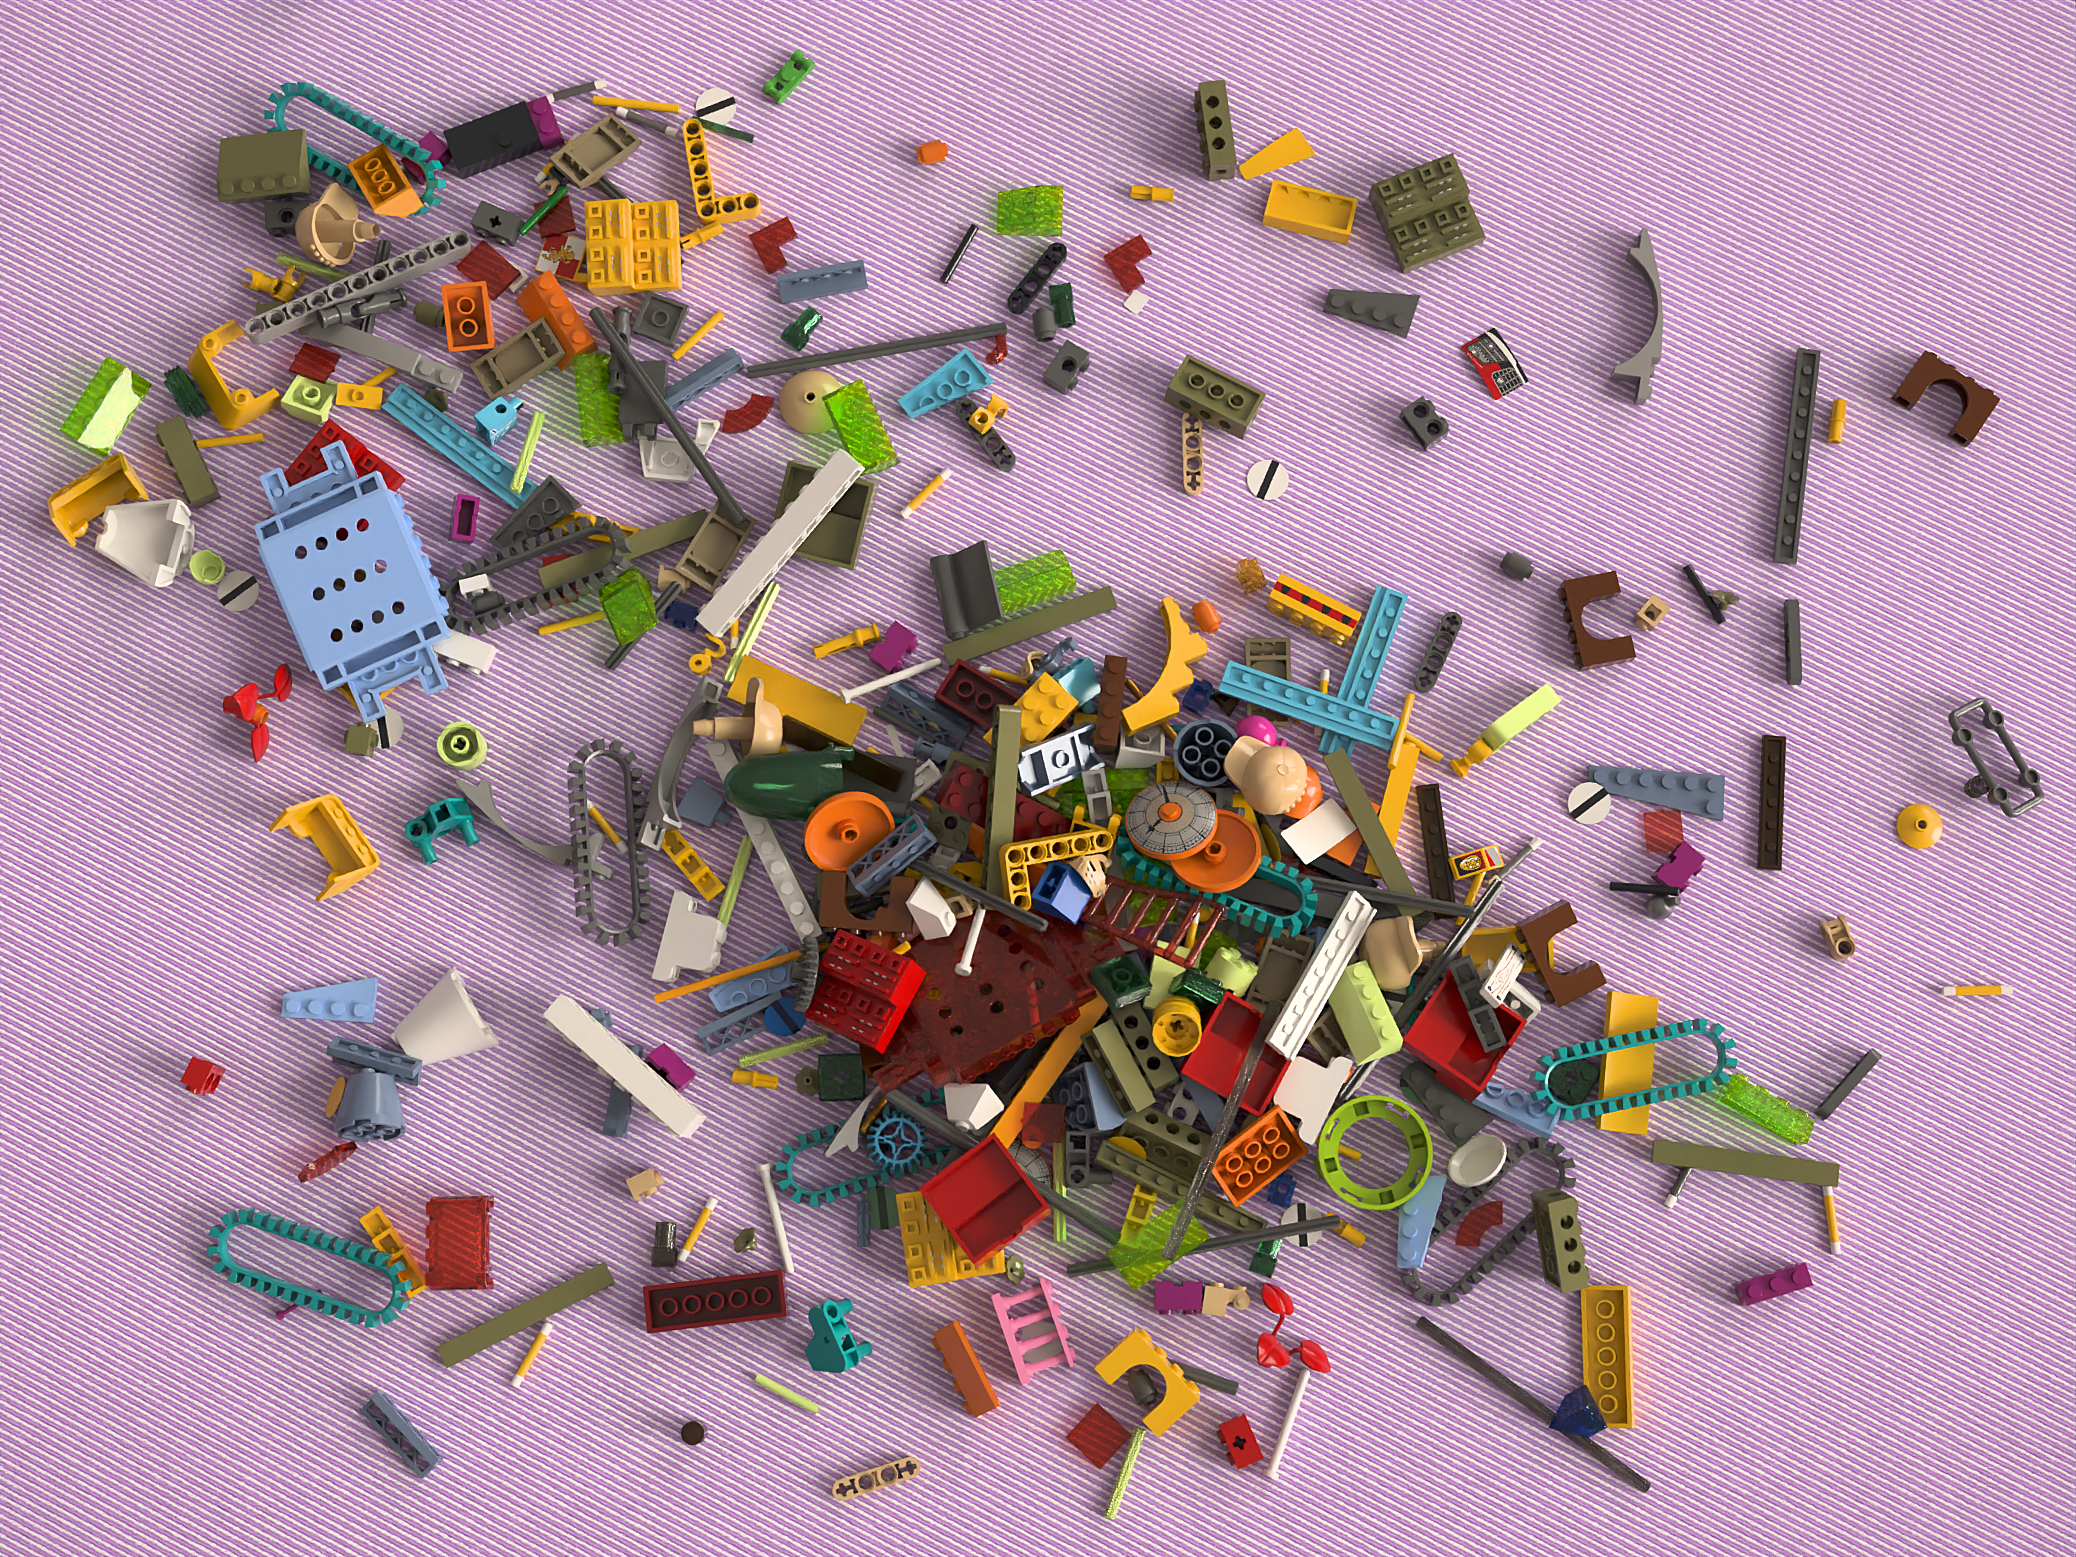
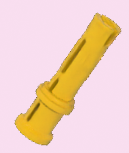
M874 622L872 626L860 630L856 628L851 634L814 645L813 648L818 660L856 646L863 648L864 644L876 640L880 642L882 639L877 624Z

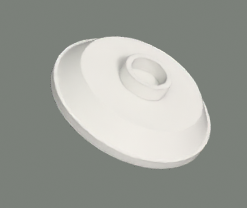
M1482 1134L1469 1139L1456 1149L1449 1161L1448 1173L1450 1178L1457 1185L1464 1187L1478 1186L1490 1181L1498 1174L1505 1161V1144L1499 1137L1491 1134Z

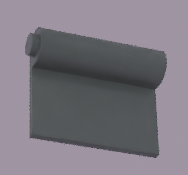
M986 540L975 543L954 554L938 555L929 560L944 628L948 638H952L953 641L965 638V634L1004 617Z
M866 752L905 771L899 789L895 793L835 764L832 792L828 793L826 799L844 792H864L879 798L885 803L893 818L905 819L906 815H913V809L910 806L917 759Z

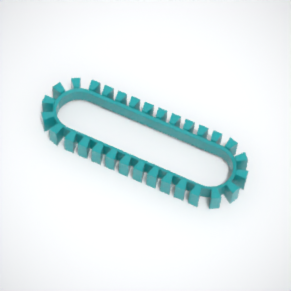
M287 82L280 85L285 96L278 92H272L268 100L277 104L276 110H264V119H275L277 127L268 129V133L287 131L288 128L284 119L285 109L292 99L298 96L304 97L417 163L423 169L426 176V189L419 199L424 206L418 209L414 216H423L430 213L425 202L429 206H438L442 198L433 194L435 188L446 189V179L435 180L434 172L443 169L439 160H431L429 163L425 162L431 155L430 151L425 148H419L420 145L413 141H408L409 139L402 135H396V131L385 128L384 124L379 121H373L372 117L362 114L363 112L356 108H350L351 105L339 101L338 97L328 94L322 88L314 87L312 83ZM307 143L309 164H314L313 166L319 170H326L324 173L331 177H337L336 180L343 184H348V187L355 191L360 190L359 193L365 196L346 165Z
M1124 823L1121 827L1116 844V855H1121L1119 865L1124 871L1132 865L1136 866L1134 879L1142 882L1144 873L1147 872L1149 873L1147 884L1156 887L1159 877L1162 879L1160 890L1169 893L1171 883L1176 885L1174 896L1182 899L1184 890L1187 889L1189 890L1187 901L1196 904L1198 895H1201L1203 897L1200 907L1209 910L1211 900L1216 902L1213 911L1216 914L1222 916L1224 908L1227 906L1229 907L1227 918L1236 922L1238 912H1241L1243 915L1240 924L1249 927L1252 918L1256 919L1254 930L1263 933L1265 923L1273 926L1270 937L1280 938L1283 927L1288 928L1290 937L1298 935L1302 924L1307 928L1312 922L1318 902L1317 893L1310 894L1313 883L1308 877L1300 884L1296 881L1298 869L1290 867L1288 875L1285 876L1283 872L1286 864L1277 861L1273 871L1269 869L1272 858L1263 855L1261 865H1258L1254 875L1290 889L1300 901L1299 911L1290 916H1276L1222 892H1202L1187 886L1174 872L1138 856L1128 837L1126 824Z
M1698 1018L1692 1020L1693 1031H1691V1020L1557 1048L1552 1050L1556 1061L1553 1062L1548 1054L1542 1055L1536 1061L1545 1070L1543 1073L1538 1071L1530 1072L1529 1081L1540 1082L1541 1091L1530 1092L1533 1102L1545 1098L1548 1104L1541 1112L1547 1117L1554 1116L1556 1110L1560 1109L1558 1121L1568 1122L1574 1121L1572 1109H1575V1119L1579 1120L1713 1091L1715 1088L1710 1079H1713L1718 1086L1725 1085L1731 1077L1722 1072V1069L1724 1067L1727 1069L1736 1068L1738 1058H1726L1725 1049L1735 1048L1736 1045L1733 1038L1726 1039L1723 1042L1718 1038L1726 1030L1719 1023L1712 1024L1709 1031H1706L1708 1019ZM1692 1034L1707 1037L1712 1041L1717 1050V1065L1708 1076L1573 1106L1558 1103L1551 1096L1548 1089L1550 1072L1556 1065L1562 1062Z
M937 1087L940 1098L933 1101L930 1090L922 1092L921 1095L926 1103L921 1105L926 1108L946 1102L944 1087ZM913 1095V1096H910V1097H909V1098H911L912 1100H914L915 1102H917V1096H916V1095ZM888 1104L882 1113L887 1114L889 1119H892ZM894 1105L898 1111V1113H896V1118L900 1117L901 1112L905 1111ZM845 1120L838 1122L840 1127L845 1122ZM835 1124L824 1127L830 1136L822 1139L820 1128L810 1131L815 1139V1142L810 1144L808 1143V1135L806 1133L797 1136L802 1147L795 1151L787 1143L781 1151L791 1155L789 1162L785 1164L777 1161L776 1165L777 1172L787 1171L789 1179L778 1182L782 1191L793 1185L797 1191L790 1199L798 1204L801 1203L804 1194L811 1195L810 1207L820 1206L818 1195L824 1193L826 1194L828 1204L837 1201L832 1190L838 1188L841 1199L851 1196L846 1186L852 1183L855 1194L865 1191L860 1183L864 1179H867L868 1189L875 1188L878 1184L873 1176L881 1174L882 1184L892 1182L887 1171H890L891 1166H888L885 1171L879 1169L820 1191H806L796 1184L792 1175V1165L795 1158L806 1149L831 1141L836 1133ZM953 1144L925 1153L926 1157L922 1159L923 1169L926 1170L933 1167L928 1157L935 1154L937 1165H940L944 1159L942 1152L949 1150ZM912 1162L911 1165L913 1167V1170L909 1172L910 1175L920 1172L917 1166ZM895 1167L896 1179L906 1177L904 1173H899V1167Z
M255 1208L238 1210L239 1219L236 1211L225 1214L220 1219L227 1227L225 1228L221 1224L212 1226L209 1232V1236L219 1238L218 1244L206 1246L207 1256L219 1253L222 1261L212 1267L217 1274L226 1272L230 1268L232 1271L227 1279L229 1282L235 1284L241 1282L240 1285L247 1288L255 1286L254 1290L262 1293L268 1291L267 1294L273 1297L282 1295L280 1298L288 1302L295 1300L294 1304L300 1306L308 1305L307 1308L314 1311L322 1309L321 1313L329 1316L336 1313L335 1318L341 1320L349 1318L348 1322L355 1325L364 1322L366 1315L364 1326L366 1328H374L381 1325L380 1314L384 1325L394 1321L399 1316L392 1308L395 1307L398 1311L407 1309L411 1301L410 1299L400 1297L401 1291L413 1289L412 1279L400 1282L397 1275L407 1269L402 1261L394 1263L392 1267L386 1265L392 1256L390 1253L384 1251L377 1253L378 1249L372 1247L364 1249L365 1245L357 1242L350 1244L351 1240L345 1238L337 1239L338 1236L331 1233L324 1235L325 1231L319 1229L310 1230L311 1227L304 1224L297 1226L298 1222L292 1220L284 1221L285 1218L277 1215L270 1217L271 1213L265 1211L257 1212L254 1215ZM238 1225H249L379 1269L391 1281L393 1289L392 1298L382 1310H370L241 1266L231 1258L228 1252V1237Z

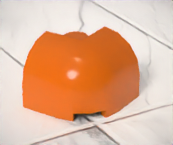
M1306 764L1307 786L1304 788L1305 794L1300 796L1301 801L1295 802V807L1290 808L1288 813L1283 812V814L1290 817L1303 819L1316 810L1321 803L1324 789H1321L1320 780L1317 776L1318 772L1308 764Z

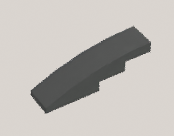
M1470 954L1449 962V967L1485 1053L1506 1045L1507 1042L1492 1005L1479 992L1483 984Z

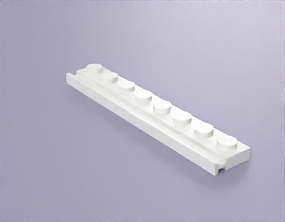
M1355 890L1349 891L1265 1039V1042L1280 1055L1285 1056L1287 1061L1294 1060L1377 912Z

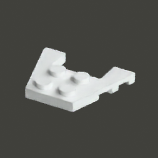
M699 419L696 439L693 441L703 455H705L720 427L718 420ZM636 425L645 479L689 484L697 468L677 439L657 437V441H648L647 436L644 435V425Z

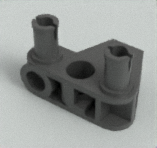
M1067 1123L1066 1188L1089 1189L1091 1184L1112 1185L1113 1171L1092 1170L1090 1168V1140L1093 1137L1112 1138L1114 1128L1102 1132L1084 1133L1078 1128H1072ZM1071 1136H1086V1150L1075 1149V1143L1071 1142ZM1076 1170H1080V1174H1084V1179H1080V1183H1075V1179H1071V1175L1075 1174Z

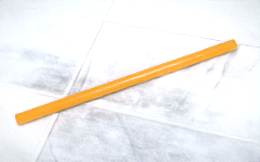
M829 940L818 943L819 953L828 950L831 945ZM799 950L655 994L654 998L657 1004L795 961L797 958H804V955Z

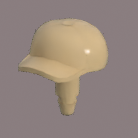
M330 183L319 201L308 205L300 211L295 223V234L302 251L312 260L329 265L331 268H334L335 265H345L354 255L355 242H363L364 240L380 235L381 230L377 224L358 220L359 210L357 203L337 183ZM343 242L342 248L339 251V243Z
M753 677L748 682L746 704L741 717H713L712 720L693 721L691 723V733L702 737L712 736L714 740H740L743 760L750 765H754L755 762L768 760L778 753L783 737L782 715L775 704L763 700V680L759 677Z
M1242 736L1235 742L1224 759L1223 767L1226 775L1242 791L1247 803L1262 814L1277 815L1283 812L1288 813L1290 808L1295 807V802L1301 801L1300 796L1305 794L1307 767L1301 755L1290 747L1270 746L1253 737Z
M1402 916L1396 919L1384 918L1370 924L1359 942V962L1367 961L1379 988L1387 991L1401 990L1408 987L1412 974L1419 968L1421 962L1437 958L1447 943L1436 940L1429 941L1426 938L1416 939L1412 917Z

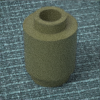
M425 300L415 305L413 315L416 316V321L435 328L438 326L444 327L445 316L442 306Z

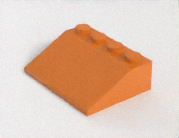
M1277 1104L1205 1159L1204 1162L1223 1194L1237 1208L1306 1155L1309 1150L1281 1107Z

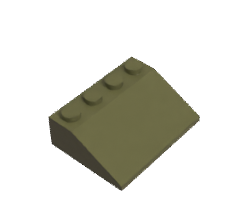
M305 129L221 138L216 177L218 201L230 205L312 195Z

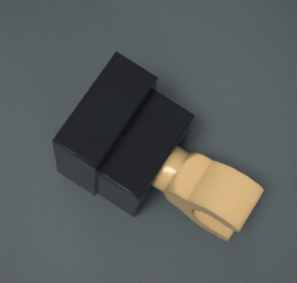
M553 166L549 170L553 179L544 181L540 188L544 191L547 187H551V191L548 192L550 198L556 192L559 185L566 186L569 182L572 185L574 184Z

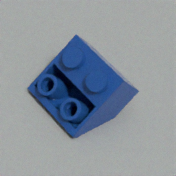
M1052 860L1049 862L1033 891L1031 899L1036 910L1076 925L1092 894L1087 883L1073 867L1057 860Z

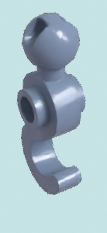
M1067 637L1052 650V654L1047 653L1039 660V670H1034L1031 679L1027 681L1029 686H1032L1044 672L1053 675L1060 670L1063 653L1068 649L1074 651L1078 647V643L1073 637Z

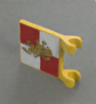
M548 230L534 270L539 273L551 270L555 277L588 287L587 274L579 273L586 255V240Z

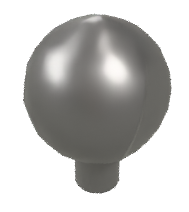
M1653 894L1646 902V911L1653 919H1667L1673 913L1674 906L1681 904V899L1678 896L1671 898L1668 895Z

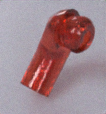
M1005 334L995 336L996 348L987 354L986 361L988 364H999L1007 356L1008 349Z

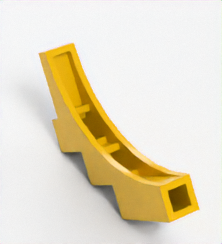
M1171 596L1162 599L1158 606L1164 621L1167 638L1163 670L1157 683L1148 694L1137 703L1121 711L1120 724L1127 737L1176 717L1180 707L1176 697H1172V695L1189 689L1193 683V673L1186 666L1202 660L1207 653V644L1203 638H1200L1198 632L1189 635L1188 624L1185 621L1183 622L1179 606L1176 602H1173Z

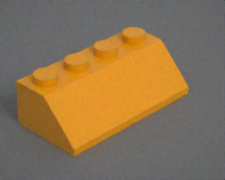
M383 143L347 164L376 214L406 217L424 206L396 159Z

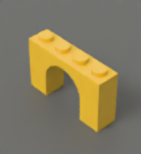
M1136 1326L1095 1363L1094 1369L1109 1385L1114 1383L1129 1368L1138 1364L1151 1365L1162 1373L1166 1381L1167 1390L1164 1396L1143 1415L1142 1419L1159 1438L1199 1401L1200 1394L1198 1392L1200 1390L1193 1381L1190 1380L1188 1382L1182 1376L1184 1372L1176 1363L1172 1365L1166 1359L1168 1355L1160 1346L1155 1347L1151 1343V1336L1144 1329L1139 1330Z

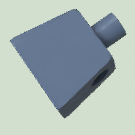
M697 776L677 808L681 819L711 829L716 821L727 827L733 817L732 814L723 810L727 801Z

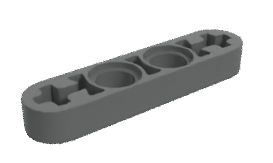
M969 399L960 400L956 405L958 418L997 468L1003 472L1011 471L1016 464L1014 453L992 426L984 434L976 432L973 426L967 422L970 419L969 415L966 412H961L962 406L966 408L970 406V414L973 415L978 410V407ZM989 439H996L999 442L998 447L989 449L986 446ZM1001 450L1006 459L1011 458L1010 465L1006 463L1001 464L1002 458L998 454Z
M1785 599L1783 612L1786 681L1788 685H1800L1802 682L1799 601L1798 599Z
M1452 611L1444 615L1414 680V687L1421 693H1428L1434 687L1462 626V618L1457 612ZM1455 618V623L1458 625H1453L1449 633L1444 632L1449 624L1446 619ZM1437 638H1447L1449 641L1448 647L1440 648L1436 642ZM1432 656L1437 657L1440 665L1437 668H1431L1427 663L1428 658ZM1427 671L1435 673V676L1433 674L1429 676L1428 683L1430 685H1426L1425 688L1422 687L1419 679L1423 680Z
M1871 1048L1817 1107L1814 1114L1822 1121L1826 1120L1875 1066L1882 1055L1874 1048Z

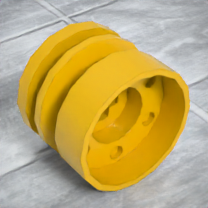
M1181 996L1167 997L1158 1003L1152 1018L1154 1044L1160 1051L1169 1056L1179 1057L1188 1055L1196 1049L1201 1040L1202 1028L1199 1008L1193 1001Z

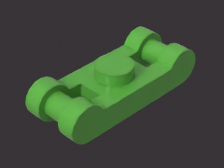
M799 49L796 50L790 60L763 86L762 91L766 95L770 94L777 104H781L812 71L815 62L811 59L807 60ZM798 63L802 66L799 71L795 68ZM780 85L783 89L779 91L776 87Z

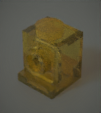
M1245 558L1237 563L1239 567L1237 577L1241 585L1245 584L1243 591L1245 595L1266 587L1267 581L1256 558L1251 560L1250 558Z

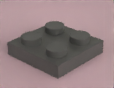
M648 291L632 332L674 348L690 307L689 305Z

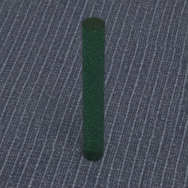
M695 116L691 117V119L698 120L704 129L750 143L754 141V134Z

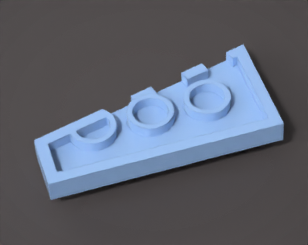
M1488 1082L1482 1093L1472 1102V1104L1549 1140L1561 1111L1557 1109L1554 1116L1547 1117L1541 1112L1548 1104L1545 1098L1533 1102L1531 1095L1524 1094L1523 1090L1516 1088L1515 1090L1504 1089L1503 1085ZM1558 1100V1103L1565 1105L1566 1101Z
M1418 1176L1413 1178L1408 1187L1414 1189L1417 1186L1414 1182ZM1428 1176L1418 1193L1407 1202L1399 1205L1398 1268H1422L1430 1242V1234L1436 1221L1437 1210L1441 1204L1444 1186L1446 1187L1448 1180L1447 1176Z

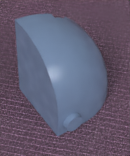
M1084 1062L1060 1075L1050 1088L1056 1108H1061L1065 1115L1063 1119L1072 1128H1078L1084 1133L1107 1131L1120 1126L1129 1118H1123L1094 1062Z

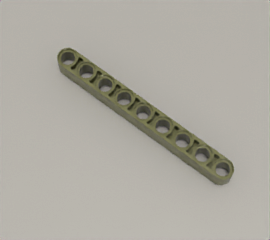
M997 704L993 714L981 889L1004 900L999 850L1003 845L1013 842L1022 710L1020 706ZM1012 850L1008 854L1009 861H1011ZM980 903V907L982 910H995L985 904Z

